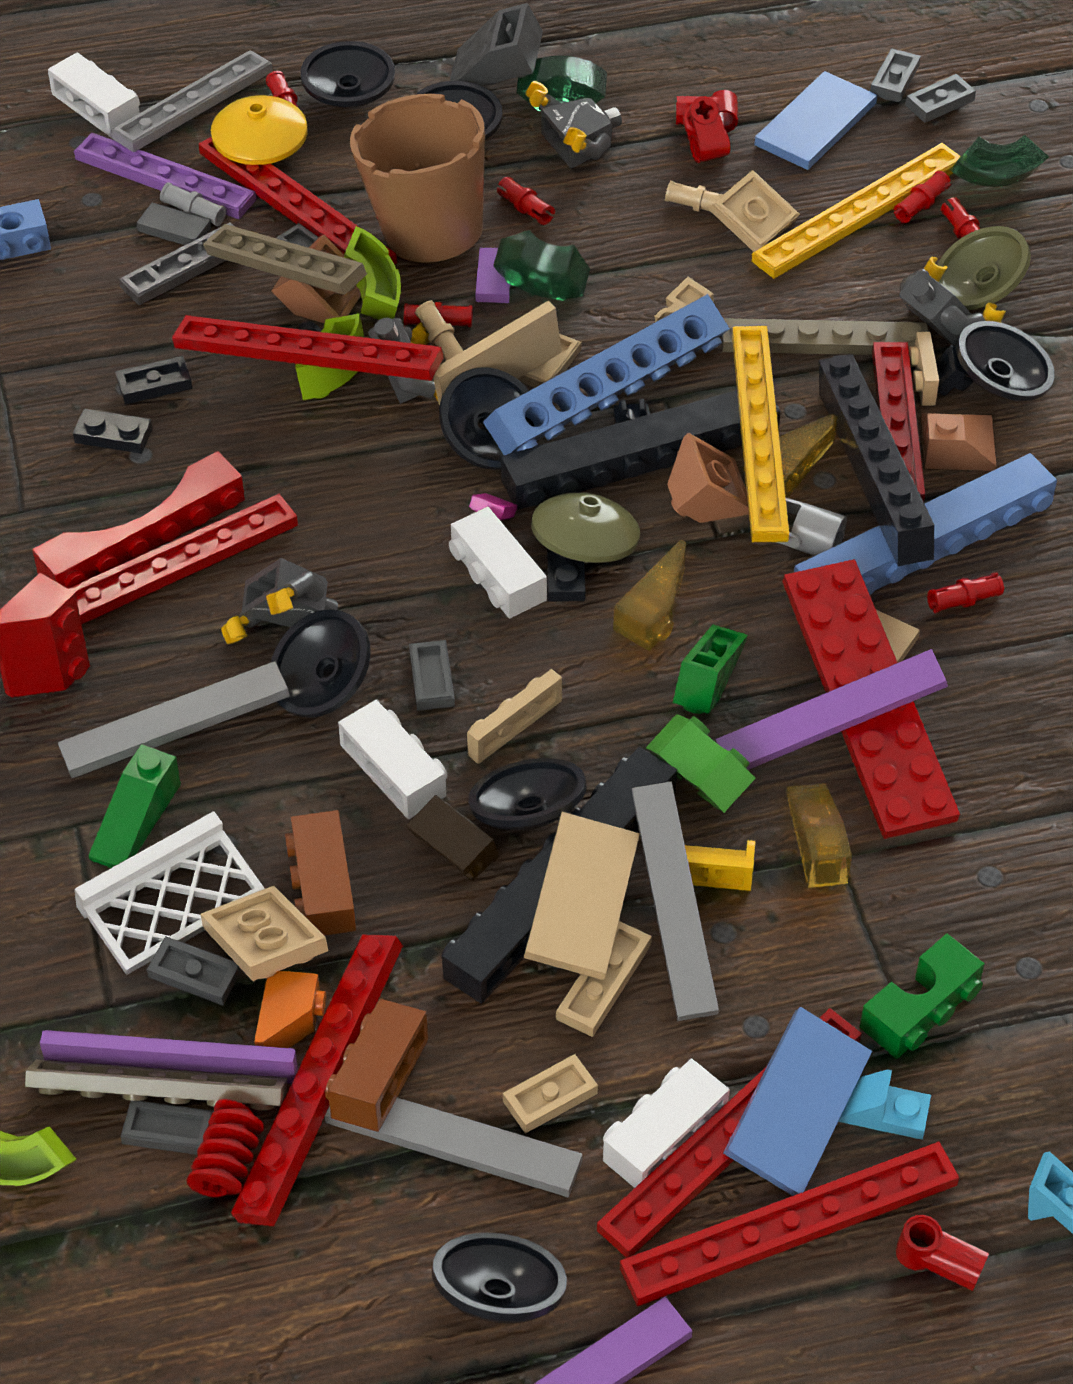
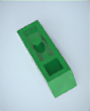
M712 624L681 663L673 703L682 705L685 710L691 713L709 714L720 700L745 646L748 635Z
M143 744L140 745L120 777L88 855L89 860L113 868L138 853L181 785L176 756Z

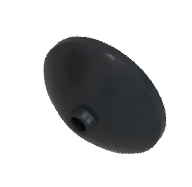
M343 41L322 46L313 51L301 66V82L305 91L316 100L333 107L353 108L370 104L385 95L395 81V66L391 57L382 49L364 42Z
M445 81L427 86L415 94L445 95L446 101L458 103L462 99L470 103L480 112L483 118L485 140L490 138L501 125L502 106L499 99L490 90L478 84L466 81Z
M979 321L965 327L958 337L956 352L960 364L966 374L985 391L1011 401H1029L1042 397L1052 386L1055 371L1050 357L1033 338L1021 330L1000 322Z
M474 368L458 375L447 386L439 406L441 429L451 448L461 458L477 467L501 470V456L504 455L488 429L486 428V431H482L478 427V423L485 426L483 421L495 409L528 392L527 387L509 373L495 368ZM525 417L527 423L534 427L532 420Z
M321 610L300 619L284 634L271 659V662H276L290 697L277 701L279 705L296 716L314 718L335 711L355 694L365 678L371 655L368 634L357 619L340 610Z
M552 758L529 759L505 765L485 775L473 786L468 799L470 810L474 817L489 826L505 830H533L560 819L562 812L570 813L584 797L587 784L583 771L571 762Z
M502 1233L467 1234L444 1244L437 1251L433 1260L432 1279L440 1294L461 1312L481 1320L505 1324L532 1321L557 1308L565 1296L567 1276L562 1264L543 1247L517 1236Z

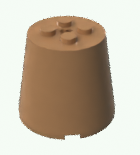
M442 94L405 96L388 101L369 111V118L362 125L356 124L350 136V147L388 248L394 251L397 256L414 262L443 261L456 257L470 249L479 240L483 230L485 126L480 112L473 105L462 99L458 103L446 101L445 95Z

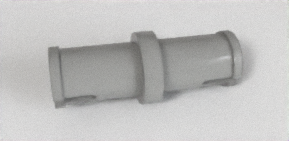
M170 182L166 183L161 190L160 201L179 208L183 212L210 219V222L217 227L225 219L226 208L204 199L201 193L196 191L190 193L172 185Z

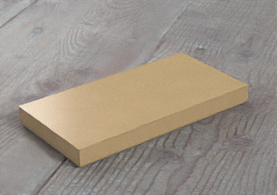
M547 301L442 363L433 377L439 406L447 386L465 371L481 367L495 368L507 372L518 379L560 354L562 350L556 308L551 302Z
M561 813L524 958L604 980L640 833L569 813Z

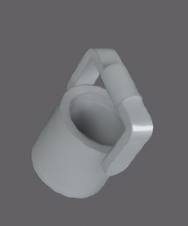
M786 498L787 512L797 516L791 533L789 532V541L776 543L814 556L842 543L847 526V516Z

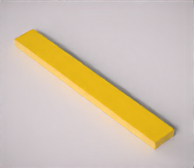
M940 143L754 251L751 262L775 279L894 209L896 204L910 195V191L915 185L923 184L936 171H943L950 176L962 169L965 159L945 144Z
M735 326L732 328V341L751 541L788 542L789 525L767 326Z

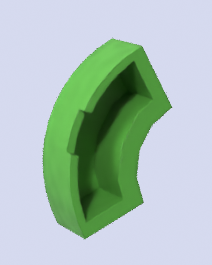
M676 714L649 743L646 749L652 755L676 768L679 780L685 779L699 790L697 794L701 798L725 813L756 779L746 769L750 763L736 749L732 748L728 751L707 736L710 730L696 717L692 716L691 719Z

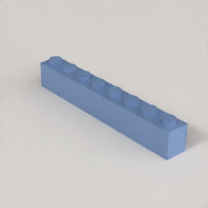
M1029 453L925 503L935 525L934 560L897 566L880 526H877L795 565L794 572L855 559L867 590L871 595L875 590L887 584L899 582L904 576L920 568L925 569L949 554L958 553L965 546L973 542L987 539L992 533L1006 526H1013L1021 519L1035 512L1044 511L1053 502L1057 479Z

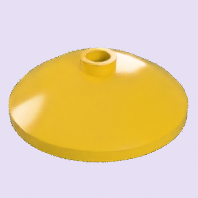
M268 95L248 96L230 103L217 114L211 125L212 142L217 151L234 162L248 165L270 164L291 156L304 144L308 132L306 118L297 106L282 98Z

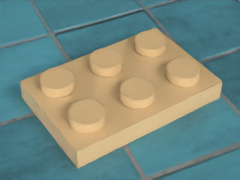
M275 886L268 887L200 914L203 928L252 981L271 977L277 971L295 964L306 963L315 956L328 951L326 937Z

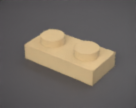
M917 332L915 346L909 347L910 367H915L913 372L914 392H919L921 406L936 405L939 376L931 332Z
M576 1054L504 1092L503 1103L526 1134L598 1094V1085Z

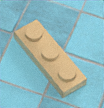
M550 669L540 678L532 679L526 688L516 696L504 700L498 709L488 717L476 721L467 732L468 756L476 763H481L562 701V677Z
M619 921L604 980L580 974L557 1009L556 1020L593 1037L649 950L652 936Z

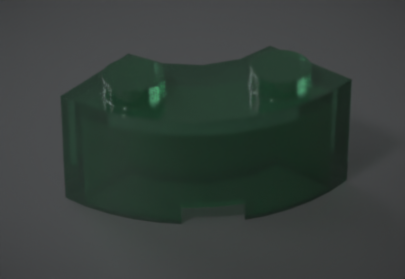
M573 56L537 58L534 72L525 77H518L516 93L531 105L530 98L526 96L525 92L531 82L536 81L547 88L548 95L559 101L570 102L590 98L596 104L606 96L607 72L589 60ZM540 106L534 107L538 111L541 110Z
M1026 135L1016 142L1005 145L989 143L978 137L956 161L950 171L963 180L976 185L1002 187L1026 179L1038 170L1049 156Z
M530 230L501 239L493 267L505 278L507 283L533 295L559 301L584 296L590 267L575 245L563 247L550 245L538 239Z

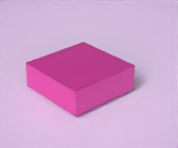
M487 493L472 495L469 505L471 510L476 512L489 507L499 520L514 517L518 506Z

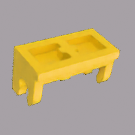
M747 840L746 851L685 845L693 886L751 891L755 841Z

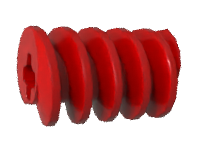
M224 1098L218 1100L214 1105V1112L208 1121L209 1127L205 1130L203 1142L197 1150L198 1157L193 1161L191 1165L192 1172L186 1178L187 1185L193 1191L208 1197L218 1198L226 1194L235 1195L241 1192L243 1187L239 1180L244 1179L248 1174V1170L244 1165L252 1162L253 1153L250 1150L255 1149L259 1144L258 1137L255 1135L261 1134L264 1130L263 1122L254 1116L247 1106L235 1100Z

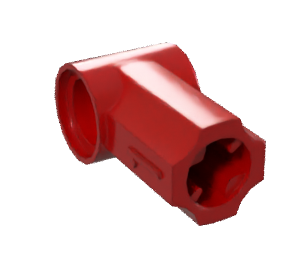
M719 90L710 98L718 106L726 132H730L738 124V98L735 93L729 90ZM677 96L676 124H683V113L700 96Z
M915 1215L907 1220L895 1250L898 1260L906 1268L915 1271L928 1269L973 1291L989 1253L943 1232L939 1223L926 1215ZM911 1238L921 1239L928 1247L915 1245Z

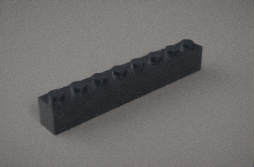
M853 354L837 355L832 358L819 360V395L897 566L934 560L935 525Z
M737 390L501 456V481L512 503L518 505L516 510L539 505L557 495L579 493L662 468H669L674 465L683 437L687 433L696 436L720 451L735 449L742 446ZM776 404V413H777V422H778V431H779V422H780V413H781V410L779 409V407H778L777 404Z
M638 747L629 758H622L617 764L614 774L606 782H600L593 790L587 803L582 808H575L571 814L639 833L632 788L672 782L675 794L677 769L643 748ZM556 832L546 839L542 850L534 859L529 858L523 863L517 877L508 886L503 885L497 891L491 905L484 912L480 911L473 916L467 930L459 939H452L442 952L443 979L481 1004L524 959Z

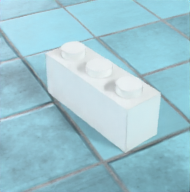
M78 52L48 69L52 95L111 138V129L140 113V101L133 90L127 89L112 75L102 71L93 61L87 60Z
M489 507L451 524L449 548L456 560H462L467 566L472 580L485 588L494 607H500L510 619L547 601V576Z
M374 700L338 722L340 745L408 820L414 817L435 795L441 799L446 797L447 772L443 764L436 758L432 759L424 751L423 745L416 735H409L401 726L399 718L392 710H386L377 700Z
M692 1058L680 1069L678 1067L673 1068L665 1076L661 1087L652 1095L646 1094L640 1098L634 1106L632 1114L622 1123L620 1121L615 1122L606 1131L603 1137V1162L635 1188L729 1101L730 1089Z

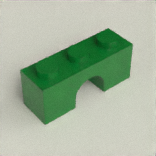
M946 933L919 957L915 980L924 986L928 992L919 995L910 994L900 989L891 981L863 1006L859 1028L896 1059L908 1049L911 1051L916 1050L924 1042L928 1031L936 1024L938 1026L944 1025L952 1017L959 1003L963 1000L969 1002L979 993L983 986L981 977L985 963Z

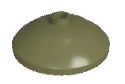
M992 226L973 231L956 241L939 260L938 266L948 267L939 283L953 293L968 310L984 308L987 303H997L1008 296L1024 278L1031 260L1029 245L1022 234L1009 227Z
M566 493L554 496L541 503L535 509L532 516L531 527L537 540L554 553L569 559L592 563L616 561L630 555L639 543L640 528L634 517L618 503L596 494Z

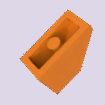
M277 971L273 976L266 979L254 1041L255 1046L290 1048L314 1032L317 1016H324L326 1008V991L320 990L318 974Z

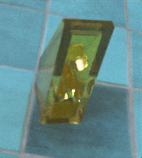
M830 414L779 436L786 498L792 494L834 443L837 416Z
M680 540L614 606L613 630L648 651L659 641H665L673 630V619L685 569L687 543L683 540Z
M826 784L787 787V798L808 888L848 884L852 854L844 822Z

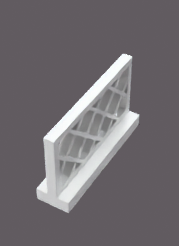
M213 811L75 888L76 907L82 916L89 919L125 974L128 975L152 961L165 936L185 942L205 930L202 925L201 915L190 913L194 896L217 901L215 906L217 908L222 905V902L230 903L265 888L223 831V823ZM219 845L228 855L225 867L203 863L205 853ZM232 862L237 869L231 868ZM179 867L195 870L191 886L169 882L171 872ZM200 872L223 876L219 892L197 888ZM228 877L246 880L252 890L241 896L225 893ZM144 887L159 889L157 905L153 906L134 902L136 892ZM166 891L189 895L184 912L162 907ZM110 906L125 909L121 926L104 923L98 913ZM131 911L154 915L149 932L127 927ZM159 916L182 920L180 930L171 936L155 933ZM112 934L118 935L117 941L112 936ZM124 936L147 940L144 951L128 959L121 949Z

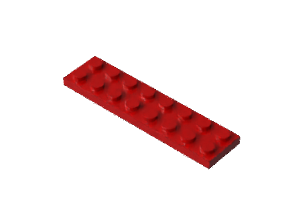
M855 559L784 575L783 585L826 693L898 663ZM914 701L841 731L883 839L958 821L960 816L959 810Z

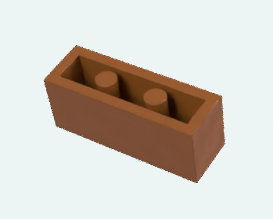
M334 810L292 816V833H285L288 857L296 856L297 865L290 866L293 890L301 889L302 898L294 899L295 907L324 936L356 931L354 904L339 811Z
M379 999L372 1013H367L364 1016L356 1042L354 1044L350 1043L347 1046L343 1057V1065L337 1075H331L326 1086L325 1097L329 1100L331 1119L379 1132L428 1041L426 1011Z

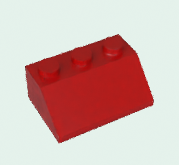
M39 573L0 609V673L5 693L10 697L64 691L75 680L81 679L90 667L75 593L42 573Z

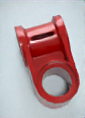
M707 96L696 98L685 110L682 117L694 160L697 163L729 155L730 141L724 129L716 102Z

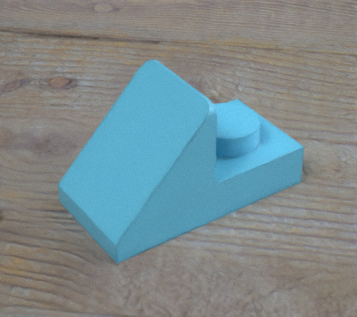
M883 1070L859 1078L838 1122L923 1140L931 1098L930 1094L889 1086L892 1070Z
M1050 1151L1045 1152L1029 1188L1028 1219L1032 1221L1053 1216L1073 1234V1172Z

